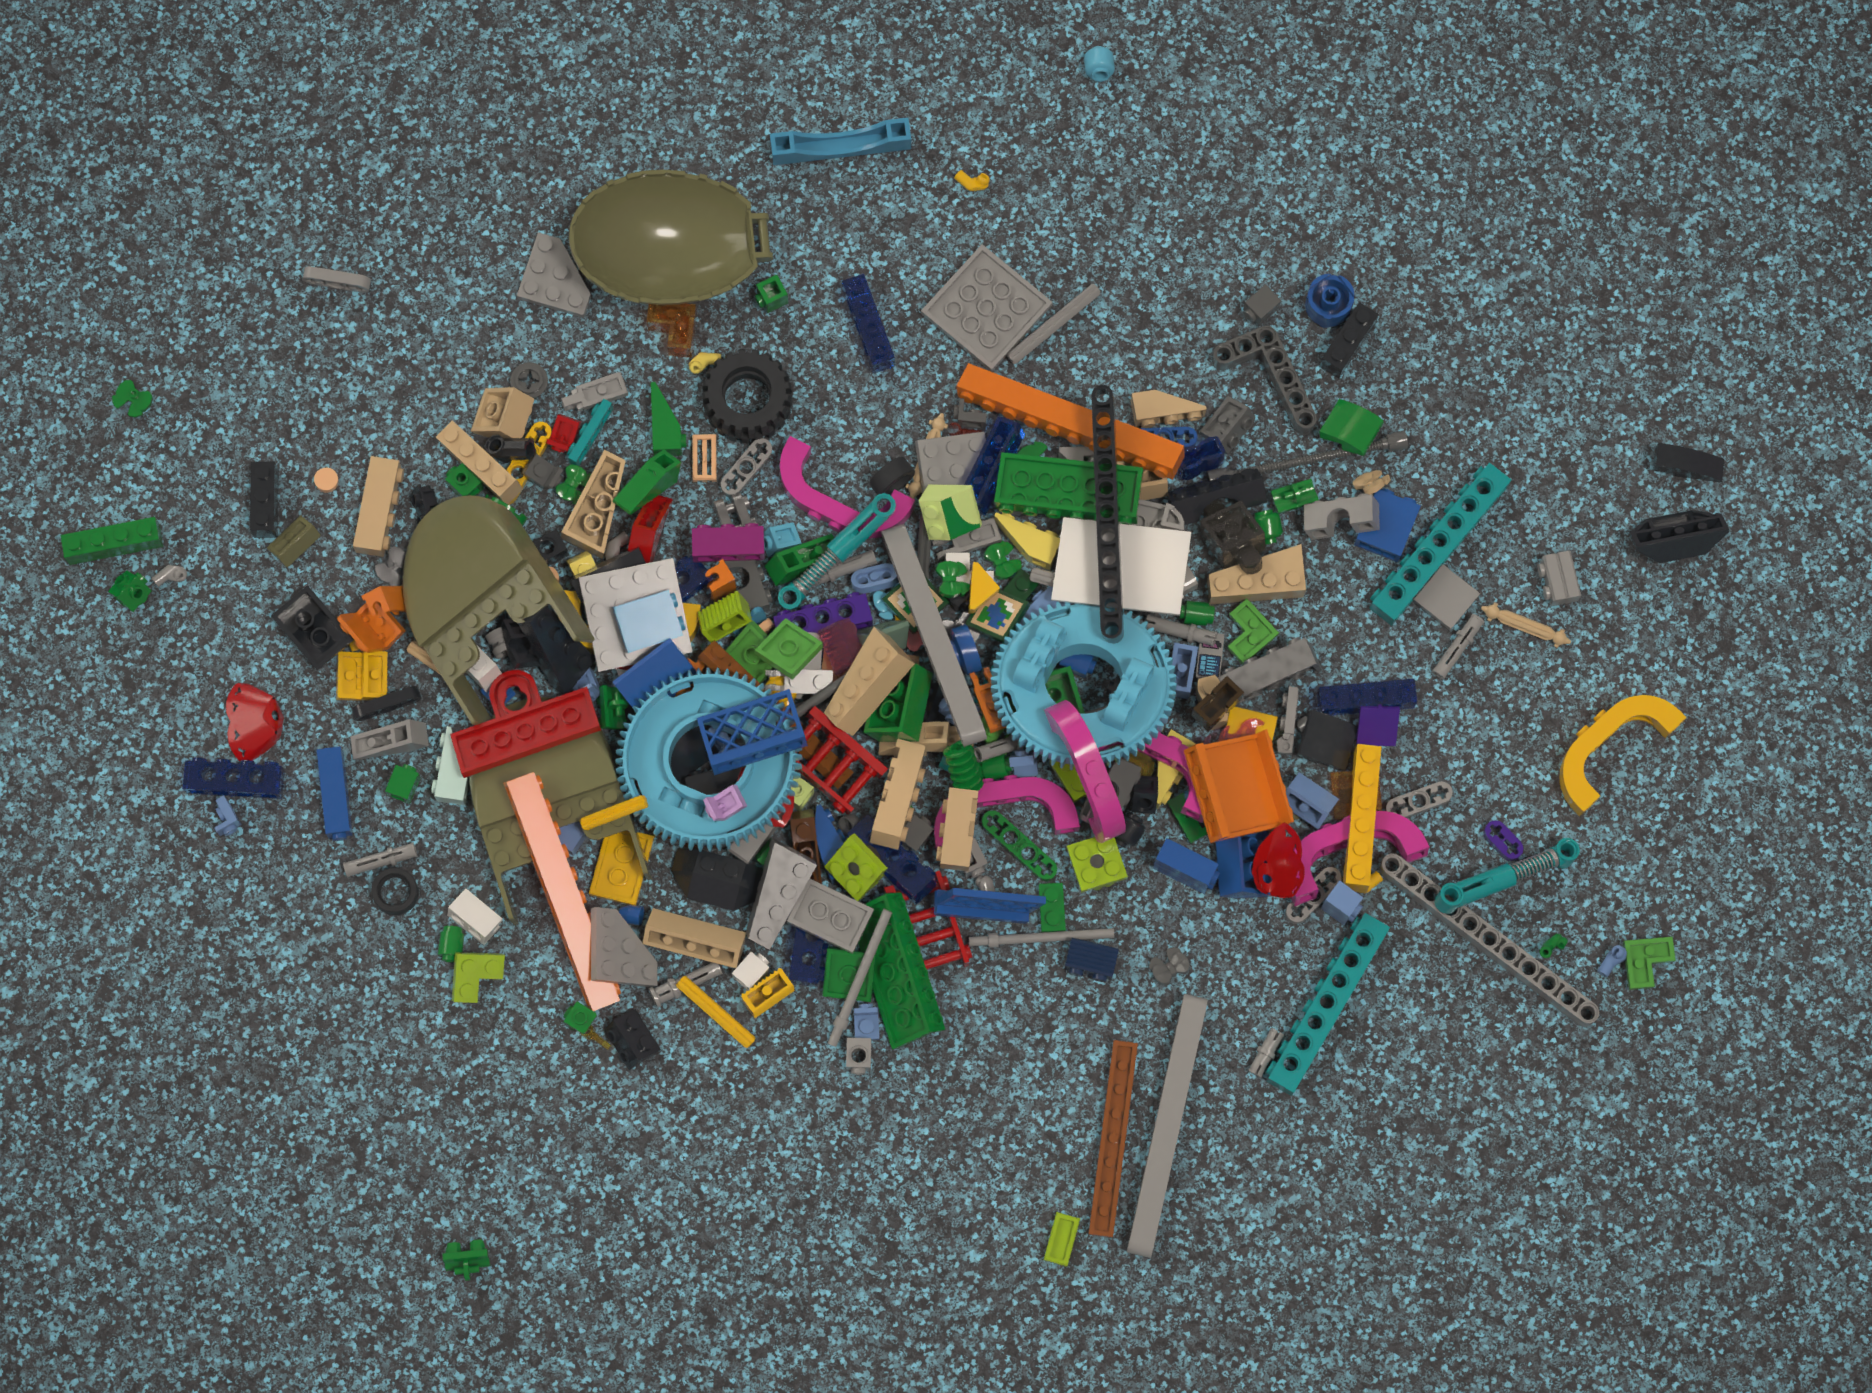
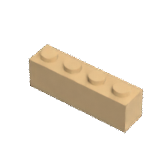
M451 421L436 436L441 445L460 463H463L501 501L509 504L523 490L518 481L454 421Z
M374 456L370 458L353 542V548L356 553L384 557L385 550L390 548L391 536H388L389 528H393L395 523L393 508L399 502L400 491H397L398 483H402L404 478V469H402L399 460Z
M653 908L645 927L643 944L737 968L743 952L746 932Z

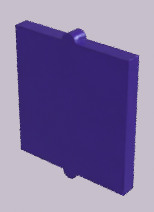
M1381 704L1378 706H1360L1356 745L1396 746L1400 707L1382 706Z

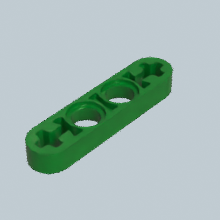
M992 810L984 814L982 827L985 832L1039 880L1049 882L1055 878L1057 865L1049 856L999 812ZM996 817L998 818L997 825L1002 828L1004 824L1007 826L1002 830L1000 836L996 834L999 832L998 828L994 825L991 827L987 826V818L994 819ZM1007 832H1013L1017 835L1018 839L1014 844H1007L1004 841V835ZM1025 848L1034 850L1035 857L1032 860L1023 859L1021 852ZM1039 856L1043 858L1040 860V863L1044 867L1051 866V875L1047 873L1042 875V868L1038 864L1035 868L1032 867L1039 859Z

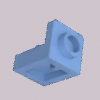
M223 795L216 799L219 807L215 810L222 821H227L216 826L214 829L219 836H229L238 830L237 827L242 824L228 799Z
M860 1004L858 1008H854L855 1038L879 1040L878 1007H873V1004Z

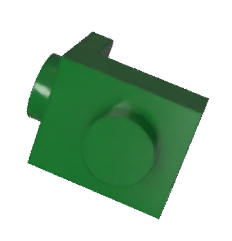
M577 1001L574 1006L571 1005L563 1016L565 1018L563 1022L569 1029L585 1034L597 1017V1014Z

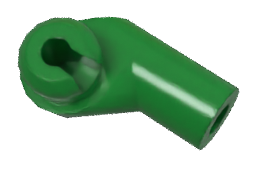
M1562 934L1553 935L1543 943L1540 955L1543 958H1549L1555 947L1563 950L1568 939L1562 937Z

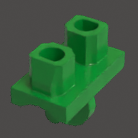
M1312 479L1293 483L1270 492L1278 514L1319 501Z
M600 686V696L597 697V704L601 707V717L599 718L601 729L625 730L626 728L623 723L626 722L625 709L629 707L628 701L624 700V696L616 687Z
M483 1240L471 1241V1251H461V1244L458 1242L448 1243L446 1253H443L445 1270H454L455 1275L464 1274L465 1281H470L471 1273L480 1272L479 1267H489L490 1258Z

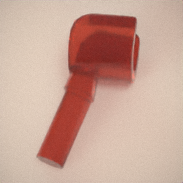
M955 422L949 424L951 429H959L957 433H949L950 436L982 432V430L961 428Z

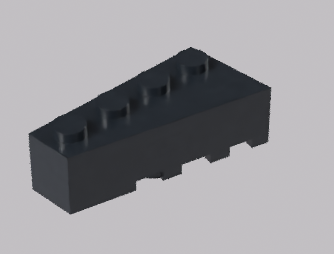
M546 606L534 615L524 618L525 623L518 624L524 636L528 638L531 644L530 648L533 654L537 656L540 662L539 666L548 678L549 686L562 694H567L594 663L595 657L581 642L572 639L564 624Z

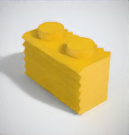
M778 968V971H774V974H770L769 977L766 976L765 980L762 979V982H758V985H754L745 994L742 993L741 997L742 1002L752 1016L757 1018L795 990L784 971Z

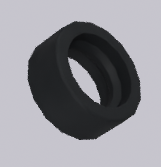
M903 456L898 457L879 469L870 479L869 485L877 495L885 493L891 496L894 489L899 491L913 478L915 470Z
M389 868L383 870L375 877L372 883L371 894L375 904L382 912L399 916L409 912L415 906L419 896V888L416 880L408 871L401 868ZM400 878L408 884L409 896L402 904L390 905L382 899L381 888L388 879Z

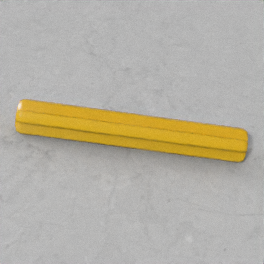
M683 976L677 982L676 986L739 1043L745 1048L751 1046L756 1039L755 1036L687 976Z

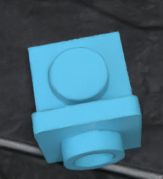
M794 522L769 527L764 532V548L768 557H773L779 551L802 544Z

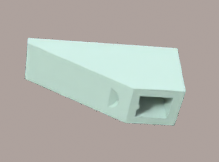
M447 726L446 733H442L440 739V747H443L442 757H437L436 770L439 773L438 779L433 780L432 794H435L434 797L438 802L466 805L469 779L468 777L463 778L450 736L453 731L451 727Z

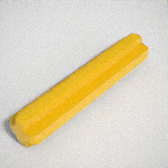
M640 795L582 817L580 819L583 830H590L648 807L647 798L644 795Z

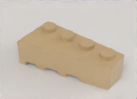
M1300 544L1209 574L1207 579L1209 604L1243 602L1246 599L1249 601L1304 597L1306 584L1302 545Z
M873 627L824 711L825 715L836 727L853 736L915 663L890 636Z
M897 739L894 758L892 757L888 778L882 793V801L879 803L872 828L870 843L898 850L900 842L906 841L909 829L905 827L906 821L911 822L914 808L911 807L912 802L917 803L920 789L916 787L918 782L923 783L926 769H922L925 745Z

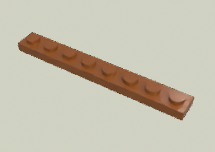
M715 640L698 656L714 673L718 667L721 675H724L725 670L728 669L731 677H733L735 671L738 672L739 679H742L744 674H746L748 683L754 678ZM756 680L755 687H758L760 683ZM801 723V726L804 730L806 726ZM813 734L807 740L808 746L802 747L799 753L809 761L824 743ZM830 751L815 769L827 778L841 760ZM848 767L833 786L839 789L854 772Z
M1113 1041L1088 1235L1113 1238L1138 1043Z

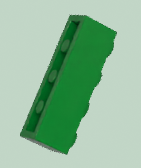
M155 517L60 535L64 558L69 565L164 547L160 524Z

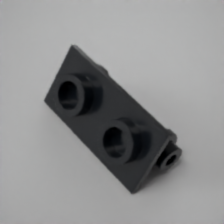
M418 484L412 491L411 503L416 508L418 525L431 510L430 508L436 507L438 503L435 491L431 489L430 485L421 487V484Z

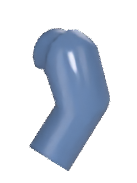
M1620 945L1614 946L1608 952L1597 972L1604 977H1608L1612 969L1626 959V949Z

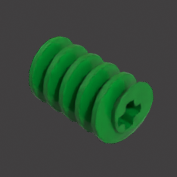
M961 740L948 746L943 751L946 757V764L949 765L948 771L951 773L952 785L954 788L979 791L983 787L984 782L974 754L975 751L972 744L963 747Z

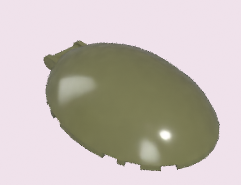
M678 170L639 171L626 174L625 177L616 180L611 179L607 181L605 185L597 190H593L582 200L570 224L569 246L574 261L586 278L603 291L618 298L654 305H678L698 302L733 289L750 276L758 267L757 262H769L774 259L769 245L767 227L769 214L751 213V202L737 192V188L724 181L718 182L707 178L708 175H693ZM758 223L761 252H755L752 225Z

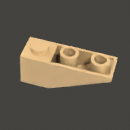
M1158 390L1137 392L1131 395L1135 427L1151 428L1158 423L1172 425L1178 423V420L1188 419V421H1198L1206 413V406Z

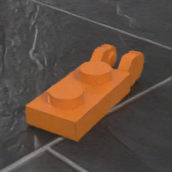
M989 667L983 668V674L988 682L987 684L980 686L975 672L970 673L969 676L974 687L976 699L991 734L1006 727H1002L1001 719H998L997 711L994 709L991 693L992 675Z

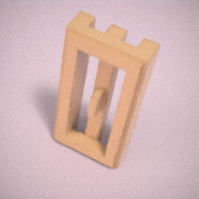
M716 434L692 435L693 482H717ZM698 440H702V475H698ZM707 440H711L712 475H707Z

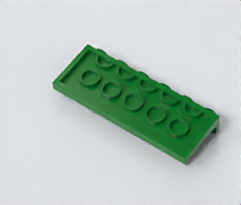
M1001 452L994 499L995 507L1000 512L1007 514L1017 511L1023 512L1027 516L1045 514L1053 519H1059L1061 516L1096 521L1094 462ZM1107 463L1100 466V470L1104 472L1112 468V465ZM1117 465L1120 524L1131 525L1138 523L1137 514L1143 467ZM1105 486L1101 489L1103 495H1108L1113 491V488L1110 486ZM1111 509L1104 510L1101 516L1110 518L1113 516L1114 511Z
M902 893L884 894L864 904L873 908L874 912L858 942L861 951L866 952L883 909L892 912L876 951L873 991L891 1048L899 1049L931 1033L945 1030L943 1018L939 1011L935 993L930 983L928 971L925 967Z

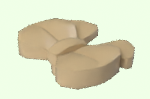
M1375 470L1357 477L1353 481V486L1356 490L1363 489L1365 494L1371 495L1379 491L1384 485H1387L1391 479L1389 475L1379 478L1382 475V471Z

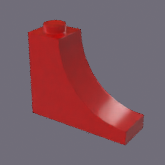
M658 495L645 504L632 526L628 551L639 547L646 563L654 561L660 535L672 506L673 499Z

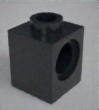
M557 529L532 541L548 566L569 556L567 547ZM545 546L554 547L553 552L550 554L542 553V549Z
M1140 776L1138 783L1133 785L1131 798L1132 813H1156L1158 777Z

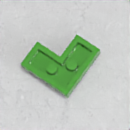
M1248 599L1244 600L1229 613V617L1238 625L1243 633L1228 645L1227 649L1242 665H1245L1244 661L1254 657L1279 635V632Z
M1673 937L1627 940L1623 942V947L1627 951L1625 963L1629 990L1654 988L1652 964L1676 961Z

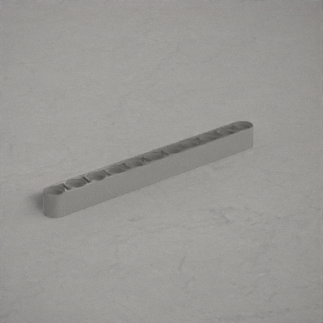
M903 523L882 530L881 534L962 745L965 747L986 740L987 736L906 527Z
M1388 854L1383 858L1379 871L1385 879L1582 1027H1588L1598 1019L1599 1009L1592 1001L1465 905L1457 908L1453 916L1440 912L1436 908L1434 901H1428L1425 898L1424 892L1432 891L1437 895L1441 887L1399 855ZM1388 861L1394 862L1397 865V870L1394 872L1387 870L1385 863ZM1405 877H1414L1416 879L1417 885H1407L1405 883ZM1445 895L1448 901L1454 902L1451 896ZM1463 921H1472L1475 929L1472 931L1466 930L1463 926ZM1483 935L1492 936L1494 945H1486L1483 942ZM1505 949L1512 951L1514 959L1506 960L1502 955V951ZM1522 965H1530L1533 968V974H1524ZM1543 979H1548L1552 982V990H1546L1542 987L1541 982ZM1562 994H1568L1572 997L1571 1005H1566L1562 1002ZM1582 1009L1590 1010L1592 1013L1591 1020H1586L1581 1016Z
M1184 994L1127 1253L1148 1258L1152 1256L1208 1002L1206 998Z

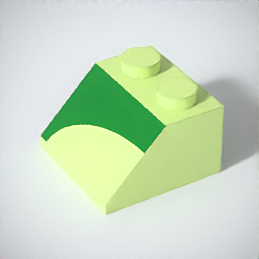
M928 484L919 499L929 540H953L982 526L972 485Z

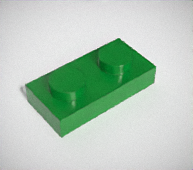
M1063 883L1039 884V896L1046 897V904L1040 907L1041 933L1066 931Z

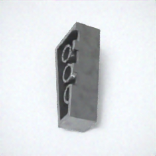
M1294 638L1287 642L1288 646L1281 649L1274 647L1266 651V655L1259 659L1252 657L1244 661L1245 665L1237 669L1235 666L1222 671L1223 675L1219 676L1218 679L1221 682L1228 676L1244 691L1242 700L1237 703L1240 704L1262 695V689L1266 688L1267 691L1282 687L1287 679L1289 681H1298L1303 679L1304 675L1307 674L1306 672L1313 670L1314 673L1323 671L1309 641L1306 638Z
M771 838L769 852L765 860L763 874L758 885V892L746 930L748 939L769 950L817 866L816 862L810 857L774 838Z

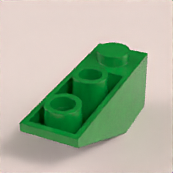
M663 449L641 467L613 499V503L631 515L677 483L681 461Z

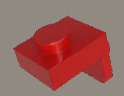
M558 414L551 436L547 438L546 443L552 445L551 448L555 451L562 453L568 451L570 446L575 443L581 421Z

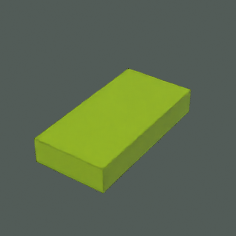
M1056 1212L1043 1261L1065 1267L1068 1266L1080 1218Z

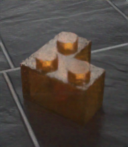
M649 304L647 314L648 331L669 333L667 344L669 356L692 358L697 320L696 304Z

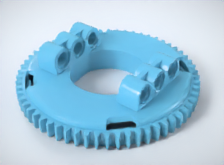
M1056 602L1055 609L1047 605V612L1039 608L1038 616L1033 612L1030 613V621L1024 617V626L1017 623L1016 631L1010 630V637L1005 636V644H1000V652H996V660L993 661L994 668L991 670V693L994 709L997 711L998 719H1001L1002 727H1006L1007 734L1012 733V740L1016 741L1019 739V747L1026 745V753L1034 750V758L1042 755L1043 763L1049 758L1051 759L1052 766L1057 761L1060 762L1061 768L1065 764H1069L1070 770L1073 769L1074 763L1064 742L1058 734L1052 732L1044 709L1056 704L1048 694L1045 684L1059 661L1069 656L1087 654L1107 661L1117 671L1121 679L1115 694H1112L1106 708L1094 713L1080 714L1097 748L1117 741L1123 743L1122 749L1120 746L1100 751L1103 762L1107 763L1110 768L1111 761L1115 760L1119 765L1121 757L1128 761L1129 753L1136 757L1137 748L1144 752L1145 744L1151 746L1152 738L1157 739L1158 731H1163L1164 724H1167L1168 717L1171 716V708L1174 707L1177 683H1175V666H1172L1173 658L1169 657L1170 651L1165 649V642H1160V635H1154L1153 627L1147 630V621L1140 624V616L1133 619V612L1130 611L1125 615L1123 609L1124 636L1120 642L1115 644L1108 643L1103 638L1100 627V606L1079 605L1076 603L1070 605V603L1065 602V606L1062 607L1059 602ZM1105 607V610L1108 612L1115 611V608ZM1110 626L1106 630V634L1115 635L1119 628ZM1153 655L1155 656V658H1156V660H1157V663H1158L1159 668L1156 666V663H1155V660H1154ZM1004 692L1011 695L1012 702L1016 708L1015 713L1011 709L1008 697H1004Z
M708 667L706 674H702L700 668L697 669V675H693L688 670V677L685 678L679 672V680L675 681L670 676V684L667 685L662 680V688L660 690L653 686L655 694L651 695L649 692H646L648 700L645 702L641 698L639 699L642 707L633 706L636 715L628 714L631 724L623 723L628 731H620V735L625 740H618V745L623 747V749H616V754L622 756V758L616 759V764L622 765V767L616 768L617 774H623L617 779L619 783H625L620 786L621 792L628 791V793L623 795L625 801L640 796L633 779L637 780L642 795L647 798L648 807L634 812L633 815L636 817L642 814L639 822L642 824L648 821L646 824L647 830L655 827L653 831L655 836L662 832L661 838L663 841L668 836L671 837V845H674L679 840L680 848H683L685 843H688L689 850H692L694 844H696L700 852L703 849V845H707L709 852H711L713 845L717 846L718 851H721L722 844H726L728 850L731 849V842H735L739 847L740 839L743 838L746 843H749L748 836L750 834L755 839L758 838L757 830L765 833L764 825L767 824L773 827L771 819L780 820L777 812H786L783 803L791 804L787 796H795V792L791 787L796 788L799 786L794 779L801 778V774L795 770L802 769V764L796 761L802 760L803 757L796 752L801 751L802 748L746 765L742 776L734 785L738 786L747 807L725 821H714L708 816L703 799L714 797L717 794L706 795L679 784L673 776L671 769L673 749L678 740L687 731L699 726L698 717L771 695L772 691L768 689L763 692V683L755 687V678L748 683L746 674H744L742 679H739V674L735 671L733 677H731L728 669L725 670L724 675L720 674L718 667L715 674H711ZM690 682H693L694 684L692 691L683 693L674 698L670 697L667 693L669 690L671 694H673L682 689L691 687ZM783 702L774 705V708L781 711L785 707ZM761 706L755 707L750 715L761 719L767 709ZM771 711L766 722L776 726V722H779L782 716ZM737 713L733 714L727 722L738 727L743 716ZM747 719L742 729L753 734L758 723ZM785 719L781 729L790 731L797 729V727H790L795 722ZM715 721L704 723V725L712 726L716 730L720 725ZM726 726L722 729V731L731 735L735 732V730ZM762 726L757 736L763 739L768 738L773 730ZM741 733L737 736L738 739L741 738L745 745L750 737ZM744 825H747V826H745V827H743V828H741V829H739V830H737V831L727 833V832H729V831H732V830L738 829V828H740V827H742V826H744Z

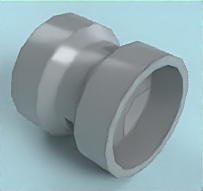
M502 627L489 632L485 637L488 644L493 646L492 652L495 658L500 659L508 656Z

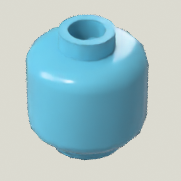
M1095 46L1085 53V72L1089 78L1102 82L1113 75L1115 65L1112 51L1102 46Z

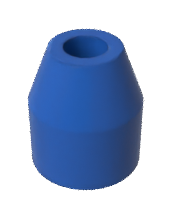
M627 905L621 907L619 913L628 924L640 926L644 918V907Z

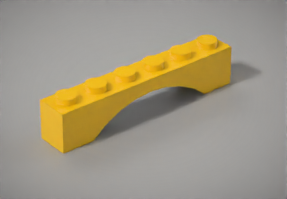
M1357 744L1353 758L1351 814L1343 883L1355 892L1367 893L1371 877L1381 746Z

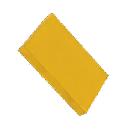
M623 831L603 839L589 895L627 905H637L644 874L629 831ZM638 832L648 863L655 837Z

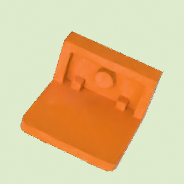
M365 603L356 613L340 614L337 617L341 629L352 636L356 641V646L363 652L370 653L388 650L406 631L390 612L384 613L381 604H375L378 615L371 614L367 603Z

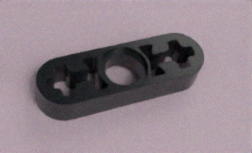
M412 686L358 704L352 708L355 721H364L414 704L422 698L418 687Z

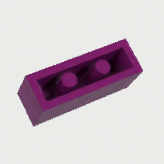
M757 523L745 524V527L723 524L721 527L711 528L710 525H698L697 528H692L693 562H719L722 559L724 561L765 560L764 527L759 526Z

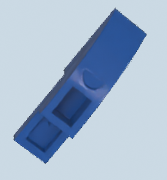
M820 804L816 806L815 827L818 851L824 867L844 844L846 838L840 828L836 830L831 823L834 821V818L829 809L824 810ZM824 867L830 882L832 884L836 883L837 880Z

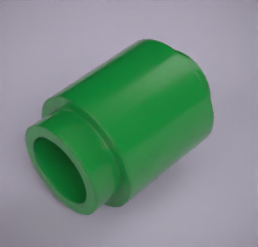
M1186 600L1185 605H1181L1179 619H1183V624L1212 625L1215 607L1206 602Z
M1006 754L978 763L982 779L1003 778L1009 776L1010 771H1013V767H1010L1009 757H1006Z
M443 926V931L440 932L438 956L442 957V961L454 963L455 952H463V928Z

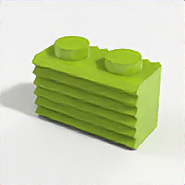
M734 591V593L726 595L722 600L714 602V605L710 604V606L702 609V611H698L701 633L712 643L714 640L718 641L749 624L753 620L748 602L738 591Z

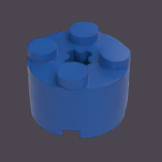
M1323 274L1317 277L1311 283L1305 301L1308 316L1323 328L1340 325L1351 313L1354 303V289L1351 283L1340 275Z

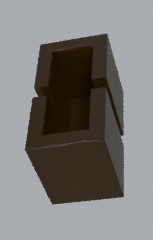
M1226 676L1211 691V695L1208 694L1193 708L1191 716L1209 732L1224 717L1225 713L1227 714L1242 700L1244 691Z

